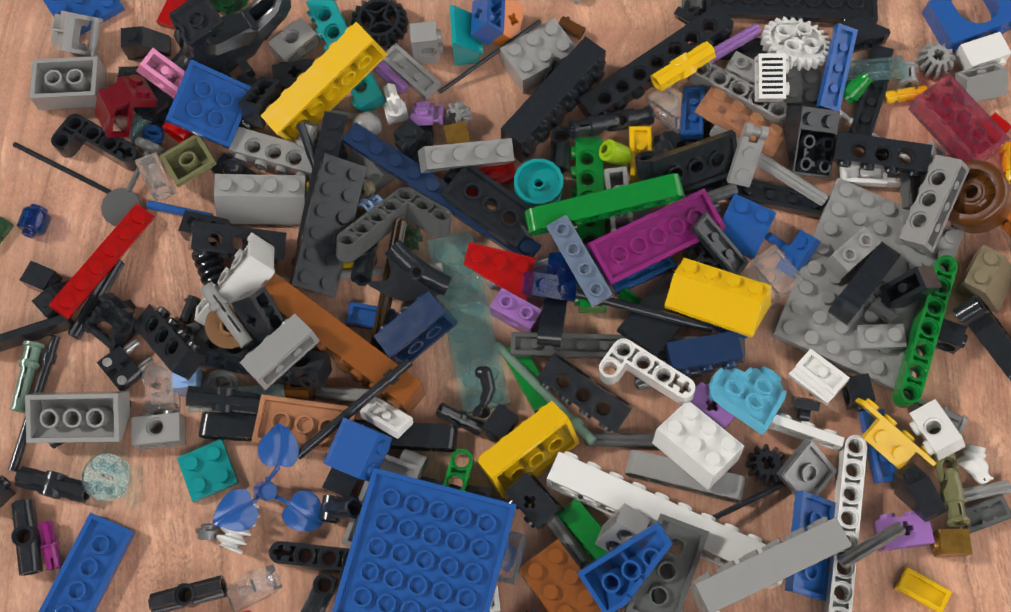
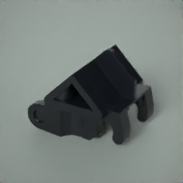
M113 293L103 294L99 297L101 304L96 306L92 316L85 319L83 330L95 336L111 352L119 345L123 348L137 334V330L133 327L137 321L133 317L136 305L130 299L122 301ZM105 321L112 326L109 336L97 327L98 323Z

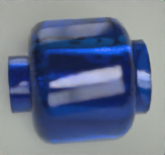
M31 204L22 209L16 225L22 230L21 234L23 236L34 239L35 236L45 235L51 221V216L46 208Z

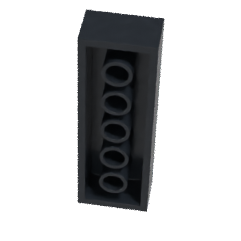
M585 36L501 127V139L512 138L514 158L521 163L526 158H531L536 151V147L549 138L551 130L554 127L560 126L564 116L576 108L578 98L591 90V86L595 82L601 81L605 74L606 50Z

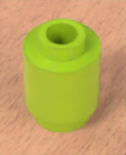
M608 139L600 146L599 156L605 162L622 167L627 166L631 162L632 152L626 145Z

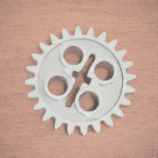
M783 17L782 21L778 18L774 22L769 21V24L765 25L760 38L762 39L760 45H763V51H768V53H786V60H789V69L795 66L798 71L802 67L809 71L810 67L817 69L818 65L823 66V63L827 60L831 42L828 41L829 36L823 35L824 30H817L818 25L811 26V21L804 23L803 19L800 18L799 21H796L792 17L790 20Z

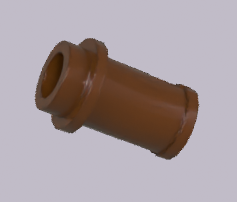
M563 16L559 21L562 29L578 40L584 35L586 27L570 20L569 16Z

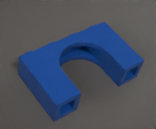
M930 0L922 11V15L939 44L942 46L946 43V49H953L952 52L955 53L961 44L997 32H1001L1003 35L1011 30V0H983L991 15V20L985 23H973L964 19L958 13L951 0Z

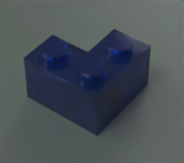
M561 252L549 253L546 273L525 272L522 295L575 301L577 280Z

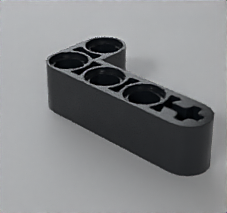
M80 114L69 115L51 138L54 148L65 158L73 157L83 145L129 171H135L142 158L132 144L120 137H107L101 126Z
M881 241L827 312L847 326L901 254Z
M974 295L953 309V311L964 326L970 327L1011 381V336L986 303L978 295Z
M277 541L270 547L269 557L280 566L339 572V588L350 549ZM285 550L288 553H292L293 558L286 555L280 558L277 554ZM310 550L312 552L311 559L303 563L301 561L302 553ZM330 553H335V563L326 565V556Z

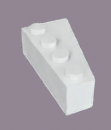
M252 232L247 238V247L244 250L240 248L234 255L236 258L231 265V269L226 267L219 277V285L213 284L222 298H226L229 303L234 302L246 292L261 287V284L265 280H270L275 272L274 246ZM205 297L196 307L195 321L204 326L206 317L211 311V305Z

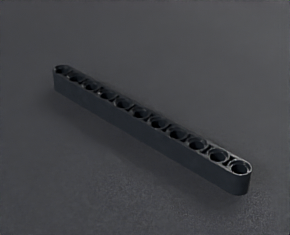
M202 412L199 437L211 440L222 439L252 442L257 414ZM355 420L357 423L392 437L389 449L454 452L457 448L458 429L454 427L455 425L413 423L397 439L366 420Z

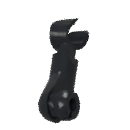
M478 366L475 369V376L480 379L482 393L479 398L481 400L479 405L473 410V416L484 419L490 415L488 404L491 403L496 387L491 368L488 366Z

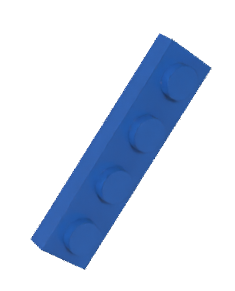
M840 23L834 25L816 108L840 111L857 37V29Z

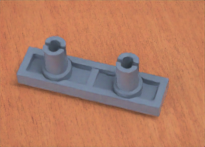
M567 214L547 225L546 227L592 308L613 296L612 292Z

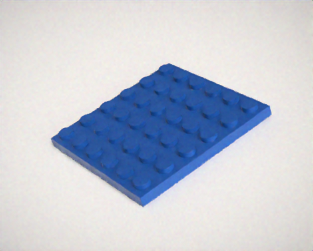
M373 468L332 612H490L517 505Z

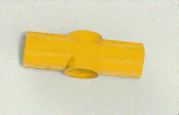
M708 41L703 42L690 52H685L670 61L669 65L650 76L654 87L659 92L664 91L677 81H682L697 72L698 68L716 58L713 46Z

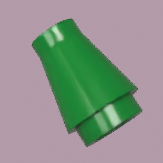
M864 71L861 75L846 83L843 97L850 104L854 101L857 102L869 84L873 82V79Z

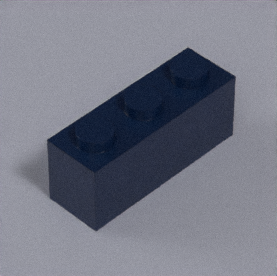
M733 331L667 342L664 348L667 364L685 376H689L691 372L700 371L702 374L709 373L718 367L733 369L743 359L738 333Z

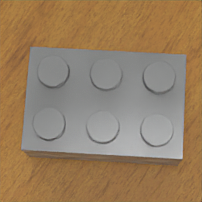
M553 18L501 47L500 62L521 92L525 93L542 83V79L547 69L550 68L549 64L553 58L559 57L561 60H564L575 48V45L556 19Z
M98 56L33 59L29 98L39 110L95 108L98 90L101 88L105 90L106 68Z

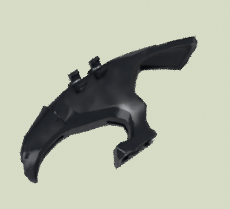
M210 0L186 1L169 14V18L175 27L173 36L180 47L177 55L170 61L186 71L192 59L231 78L232 76L229 72L238 66L249 77L255 76L256 73L247 60L256 54L263 41L267 40L287 17L291 9V0H254L241 8V10L220 17ZM139 66L119 67L117 77L133 74L142 75L137 72ZM145 78L157 98L156 107H134L133 111L143 119L153 121L171 107L174 98Z

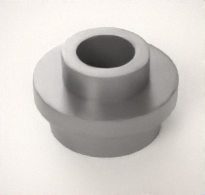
M203 523L200 528L195 529V533H197V539L217 540L216 536L220 534V529L215 528L216 526L211 523Z

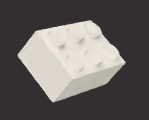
M690 401L685 402L656 429L652 444L707 490L739 460L744 448L742 443Z

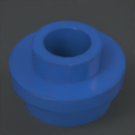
M148 125L142 131V138L155 144H160L164 141V133L159 126Z

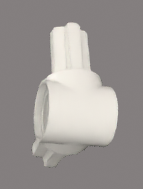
M388 83L383 87L386 103L383 107L388 125L407 121L409 116L405 101L400 99L396 86Z

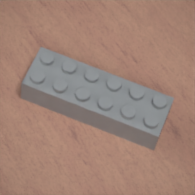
M826 516L806 526L808 531H805L802 527L785 536V542L783 543L779 538L762 547L763 552L760 554L756 549L743 555V557L738 559L740 563L737 565L733 560L716 569L717 574L714 576L708 572L693 580L694 586L689 591L699 611L717 612L851 547L852 545L837 517L828 520Z

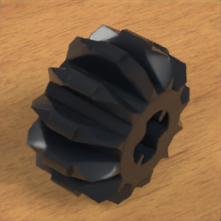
M765 444L763 449L756 446L754 453L750 452L747 455L751 461L746 462L745 467L752 468L747 474L749 477L754 474L757 476L754 480L755 483H759L761 479H763L764 486H768L770 481L774 484L779 482L776 473L785 463L781 462L785 458V454L778 456L776 454L778 447H774L770 451L768 444ZM765 461L769 462L768 469L763 468Z

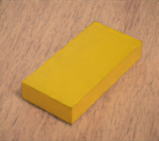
M907 566L904 567L894 587L898 592L934 612H943L952 594V591Z

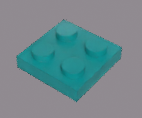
M222 439L177 457L191 500L194 503L240 484Z

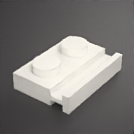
M812 349L804 355L788 376L826 406L850 378Z

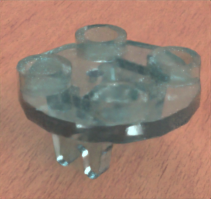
M111 453L99 454L91 458L82 472V484L86 493L93 499L101 502L113 501L124 496L130 482L128 462Z

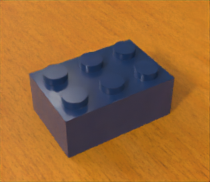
M428 291L419 295L410 307L401 310L392 322L383 325L374 337L387 355L400 364L406 358L413 362L454 328L458 322L445 305Z

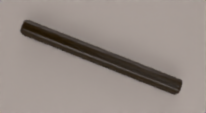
M394 220L389 249L398 240L403 243L407 226L405 220ZM388 258L386 259L382 281L387 280L391 274ZM380 292L370 344L383 352V348L374 336L389 321L393 297Z

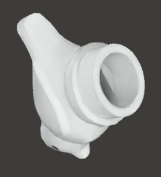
M965 444V449L962 450L963 455L956 458L958 465L972 475L979 484H986L994 478L988 473V463L984 460L986 458V448Z

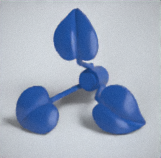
M280 423L275 424L259 442V459L266 466H275V469L269 476L265 477V481H260L254 486L253 500L251 499L250 492L246 489L230 491L218 504L212 520L213 525L236 532L246 531L255 524L258 518V509L253 504L257 503L258 499L263 501L274 499L288 505L282 512V519L291 529L312 531L322 526L323 521L319 520L321 502L313 492L307 490L298 491L289 501L277 495V487L271 482V479L279 471L280 466H293L299 456L298 442L287 427Z

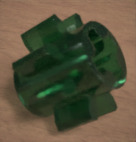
M410 223L406 227L403 244L410 250H419L418 242H423V236L419 235V227L414 229Z

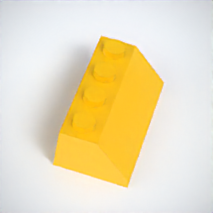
M683 258L673 275L665 308L752 338L771 305L772 286Z
M550 401L530 418L521 422L508 435L503 436L494 446L484 451L476 461L500 496L508 499L509 496L505 491L525 472H532L536 477L553 465L558 452H569L580 442L569 417L553 401Z

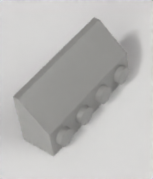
M215 174L214 201L216 216L228 219L232 225L300 226L307 195L306 182L309 181L306 176Z
M129 391L39 392L25 395L26 443L120 442L130 416Z

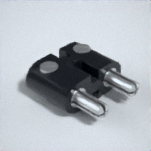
M136 339L124 348L120 345L96 362L119 391H126L145 376L142 372L155 363L151 357H148L136 366L128 356L129 353L140 346Z

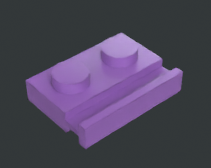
M427 100L417 101L413 103L410 119L418 126L433 125V122H440V125H443L444 102L441 103V106H435V103H430Z

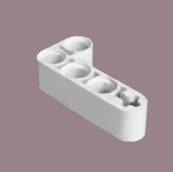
M628 339L617 340L599 365L600 378L605 384L613 385L617 383L627 370L679 404L683 405L685 402L693 400L695 384L689 377ZM621 349H626L630 353L626 356H621L617 352ZM645 361L650 366L646 369H641L637 364ZM612 367L616 370V372L612 375H608L604 372V370L606 368ZM661 374H665L670 379L666 382H662L658 380L657 377ZM688 389V392L680 393V390Z

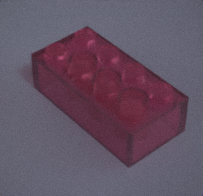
M948 74L916 96L908 109L952 158L961 159L963 162L968 160L986 161L998 153L1010 140L1009 136L951 74Z

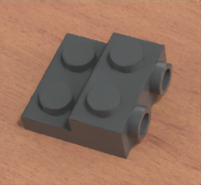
M793 66L786 73V82H789L790 90L789 95L786 96L783 102L787 106L816 108L821 87V69H809V71L801 69L798 71Z

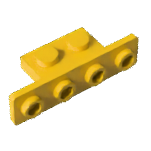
M860 398L856 399L855 402L876 419L861 438L891 464L901 469L914 454L933 467L937 464L931 458L933 454L930 456L923 445L918 447L913 443L915 438L906 430L901 432L895 427L897 422L887 414L882 416L877 411L879 407L868 398L866 401Z

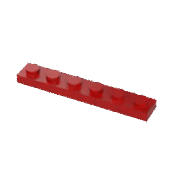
M136 203L49 303V307L69 320L152 223L155 216Z

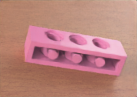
M154 48L150 50L137 69L139 74L172 98H175L185 74L184 70Z

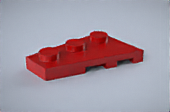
M469 242L463 265L486 280L526 301L536 258Z

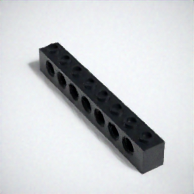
M716 4L578 98V108L585 117L606 115L607 113L625 109L629 102L641 98L645 91L651 87L655 88L650 77L651 75L669 65L670 61L685 52H690L703 42L708 41L714 47L720 39L722 41L726 40L732 34L734 21L719 4ZM676 53L678 54V56H672L670 54ZM660 65L661 68H654L653 66ZM636 77H643L644 79H643V80H637V79H635V78H636ZM624 88L627 91L619 92L618 89ZM602 100L609 101L608 104H602L600 102Z

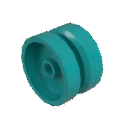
M532 159L524 162L517 169L514 176V195L532 208L562 200L563 175L553 162L546 159Z

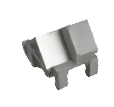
M61 10V14H55L53 27H48V29L53 30L51 44H56V49L61 51L98 56L97 45L100 24L103 23V19ZM89 21H92L87 51L85 43L79 41L82 26L88 27Z

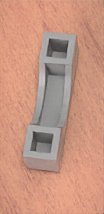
M512 138L424 146L418 150L421 173L440 172L467 166L488 167L507 165L515 161Z

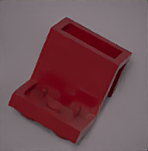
M136 74L121 76L105 90L103 88L98 90L95 115L107 137H129L134 107H156L157 98L143 76ZM114 119H116L121 131H113Z

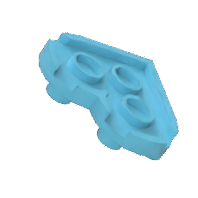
M749 367L745 372L737 368L732 370H723L721 368L710 380L708 397L727 412L763 435L785 400L787 392L780 383L781 377L767 367H762L761 369Z

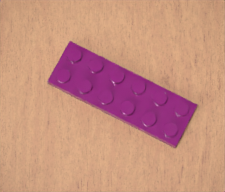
M702 189L680 201L674 202L588 243L586 246L607 285L611 286L699 243L700 241L689 228L702 213L707 212L722 231L726 229V226L705 189Z

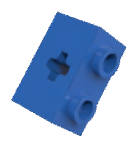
M474 0L472 2L471 37L489 45L504 33L505 0Z

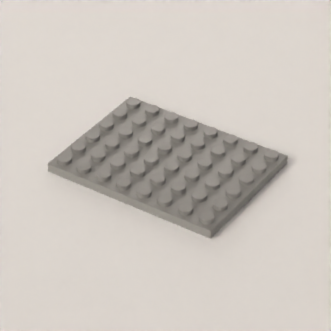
M838 177L835 180L813 234V237L817 238L821 243L807 264L800 269L794 280L772 337L805 352L812 349L831 364L855 375L869 373L871 382L893 391L905 348L857 350L854 329L857 325L886 323L872 311L869 312L865 305L860 308L847 326L827 312L874 250L841 280L823 263L865 226L880 242H884L901 254L873 291L877 297L881 296L883 298L879 287L916 266H930L942 255H950L955 259L964 233L945 225L933 253L908 247L899 237L900 230L909 217L910 209H903L900 204ZM940 265V268L945 271V268ZM919 300L905 308L892 309L898 315L889 324H904L906 344ZM928 306L929 311L934 313V310ZM922 327L923 332L927 334L926 328ZM916 348V352L919 355L921 350Z

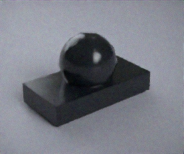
M225 153L218 159L217 164L210 169L213 174L258 175L245 167L239 160L233 159Z

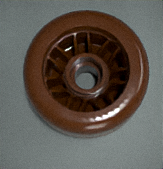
M982 160L964 161L970 170L947 221L956 229L966 233L980 234L991 231L1000 226L1011 212V185L997 166ZM978 190V194L975 197L967 198L969 193Z

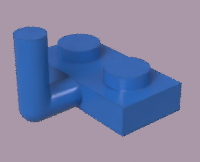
M803 230L799 231L791 245L771 232H768L765 236V240L785 252L775 268L793 280L796 279L800 269L807 264L821 243L817 238Z

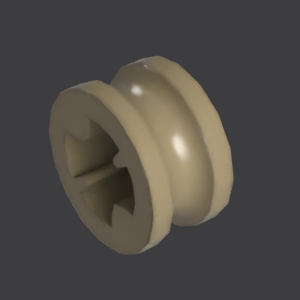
M365 178L363 182L364 187L362 186L359 199L369 198L376 191L374 182L369 178Z

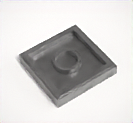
M805 438L776 474L794 495L796 491H806L818 496L836 474L837 470L811 439Z

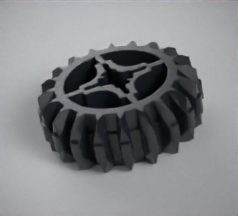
M362 0V6L356 5V12H352L351 25L357 22L382 49L384 46L390 49V44H398V40H403L404 34L407 33L409 22L407 12L403 9L401 3L397 4L396 0H369L368 2ZM391 16L396 19L394 25L390 21ZM365 21L369 22L368 30L363 27Z

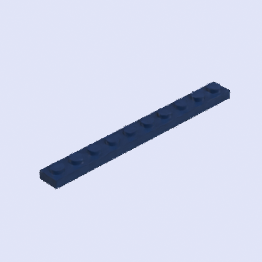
M355 122L343 137L342 142L415 191L446 207L454 217L504 250L535 257L542 245L525 235L515 250L508 247L441 197V193L449 185L447 182L432 172L421 173L420 164Z

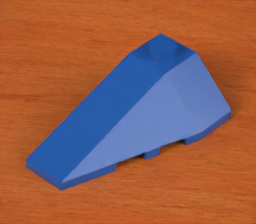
M658 521L587 564L577 574L601 611L615 612L629 602L673 545V542Z

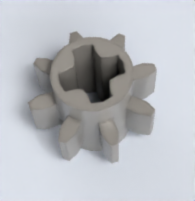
M464 101L449 103L450 109L444 111L446 122L454 124L465 121L466 126H468L467 121L472 119L471 108L464 105Z

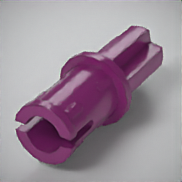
M53 521L41 522L38 524L42 543L40 550H43L46 571L55 570L54 567L59 569L62 567L58 548L60 542H57Z

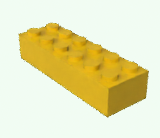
M355 22L345 30L344 34L337 41L329 46L328 50L321 57L316 58L312 66L306 72L301 73L297 80L289 88L285 89L274 103L267 106L261 117L277 135L295 143V138L299 135L296 127L297 124L302 121L318 124L323 119L324 112H330L388 54Z

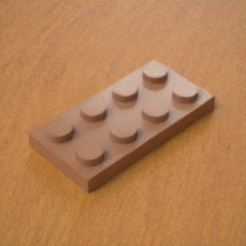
M714 86L710 88L695 110V113L714 125H719L727 131L732 129L736 132V137L739 139L746 122L753 123L756 127L761 125L769 127V134L761 152L770 158L775 154L785 136V130L778 124L768 121L760 113L752 111L741 101L731 98L723 90ZM751 135L749 140L755 141L756 136Z
M261 394L252 442L259 444L263 436L275 424L280 423L293 433L300 448L349 406ZM354 414L349 420L355 422L356 414ZM338 429L312 451L328 453Z

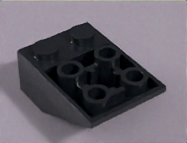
M806 106L787 107L784 129L790 171L798 175L830 178L840 111Z

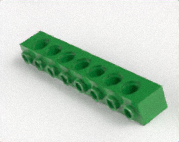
M602 137L575 139V146H571V159H575V166H571V179H576V186H572V198L604 190L603 160L599 156ZM588 160L591 164L585 165L582 161ZM588 180L591 181L592 184L585 185L582 182ZM605 219L592 222L594 225L591 227L579 225L575 228L583 244L592 242L605 235ZM586 248L587 251L589 252L591 258L593 259V257H592V255H591L589 249ZM573 275V277H574V284H578V289H581L579 283L577 282L575 276ZM574 292V306L579 307V313H606L607 306L602 305V307L595 306L592 308L589 301L575 298L576 292Z

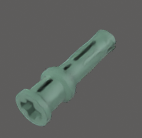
M26 340L23 341L25 347L22 359L18 361L21 368L9 409L25 413V395L30 393L35 370L40 368V363L38 362L41 350L45 348V345L42 343Z

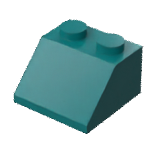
M449 5L454 65L476 64L480 61L479 55L484 54L483 43L470 36L472 13L455 5Z

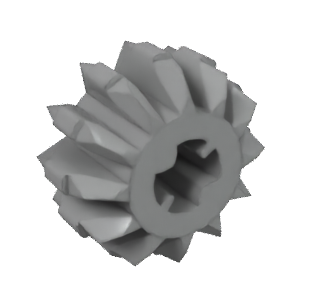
M937 41L933 45L930 43L926 44L917 54L916 63L920 66L919 72H925V78L932 75L934 80L939 76L945 77L954 67L956 56L952 55L953 49H946V43L940 46Z

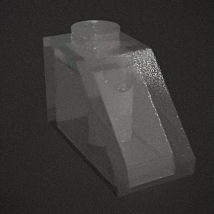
M672 86L661 92L656 90L647 96L648 105L653 108L655 118L679 134L681 132L682 93Z
M156 152L135 160L150 194L156 201L166 200L171 195L177 193L171 175Z
M274 565L249 571L227 588V598L233 612H239L262 601L282 588L280 577Z

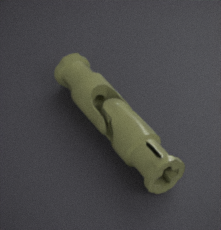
M933 429L929 431V433L937 434L940 432L941 429ZM954 452L940 461L933 454V460L937 463L935 469L938 481L940 482L941 499L948 515L947 525L953 528L966 526L971 522L965 512L964 504L966 500L960 481L956 454ZM943 466L947 467L948 470L943 471Z

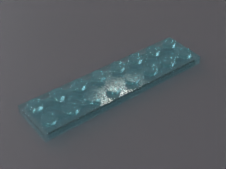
M469 231L427 240L431 262H442V272L452 277L444 296L439 295V299L458 322L447 333L463 410L467 414H472L474 408L481 401L479 398L482 393L480 379L475 376V369L478 366H488L493 373L496 391L491 403L488 404L489 409L496 408L498 404L508 406L510 405V399L482 276L463 265L468 243H474L472 232Z

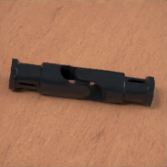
M647 105L643 109H625L607 113L606 115L588 116L584 120L579 121L572 119L568 121L567 130L572 140L583 135L595 136L607 130L608 132L629 129V126H638L645 123L651 125L655 121V113L653 108Z

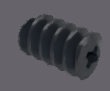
M209 242L211 246L218 247L216 242ZM193 251L191 257L195 261L194 265L197 268L201 283L204 284L203 286L210 282L218 286L219 277L226 268V265H222L224 259L217 258V253L208 252V256L194 255Z

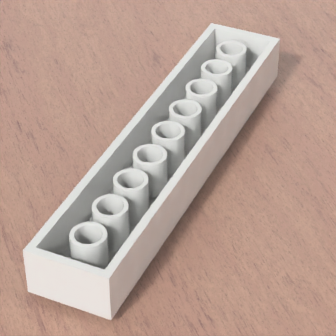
M565 451V453L558 452L547 477L546 487L572 499L576 498L579 502L609 516H612L626 503L650 518L647 528L657 522L661 513L709 531L700 557L719 566L733 560L737 565L740 563L738 559L743 557V555L756 549L760 554L763 552L761 548L766 546V544L762 543L763 539L756 535L748 534L746 536L739 533V528L728 523H725V525L715 522L716 518L709 514L702 513L699 515L693 512V508L687 504L679 502L677 505L670 502L668 496L659 492L655 494L646 491L644 485L637 482L630 484L624 481V477L618 473L610 471L608 474L601 471L599 465L590 461L587 464L578 460L579 457L568 451ZM671 540L673 545L683 549V544L680 540ZM783 580L775 584H772L767 588L773 589L781 585Z

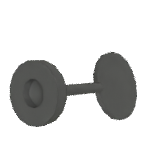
M137 137L134 142L135 146L142 150L144 154L127 189H114L102 201V215L113 226H117L136 203L141 206L139 197L132 189L149 155L159 158L161 154L166 152L164 148L147 139Z

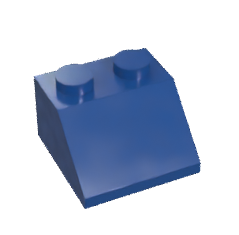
M734 194L722 219L726 226L723 232L743 256L754 260L777 212Z
M343 417L323 464L369 482L373 468L380 469L393 438Z

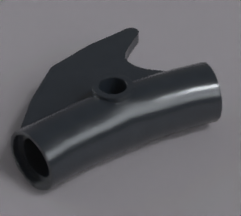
M398 240L385 253L390 265V277L385 281H370L368 283L370 287L387 296L401 301L415 300L419 295L428 291L434 296H444L452 277L423 261ZM414 268H418L420 271L417 277L412 274Z

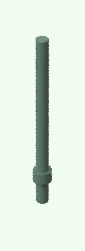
M500 341L494 345L493 348L548 403L553 401L569 417L575 433L578 432L589 445L596 441L597 438L584 426L585 423L579 416L575 417L550 391L543 388L539 384L540 381L516 357L511 356V352Z

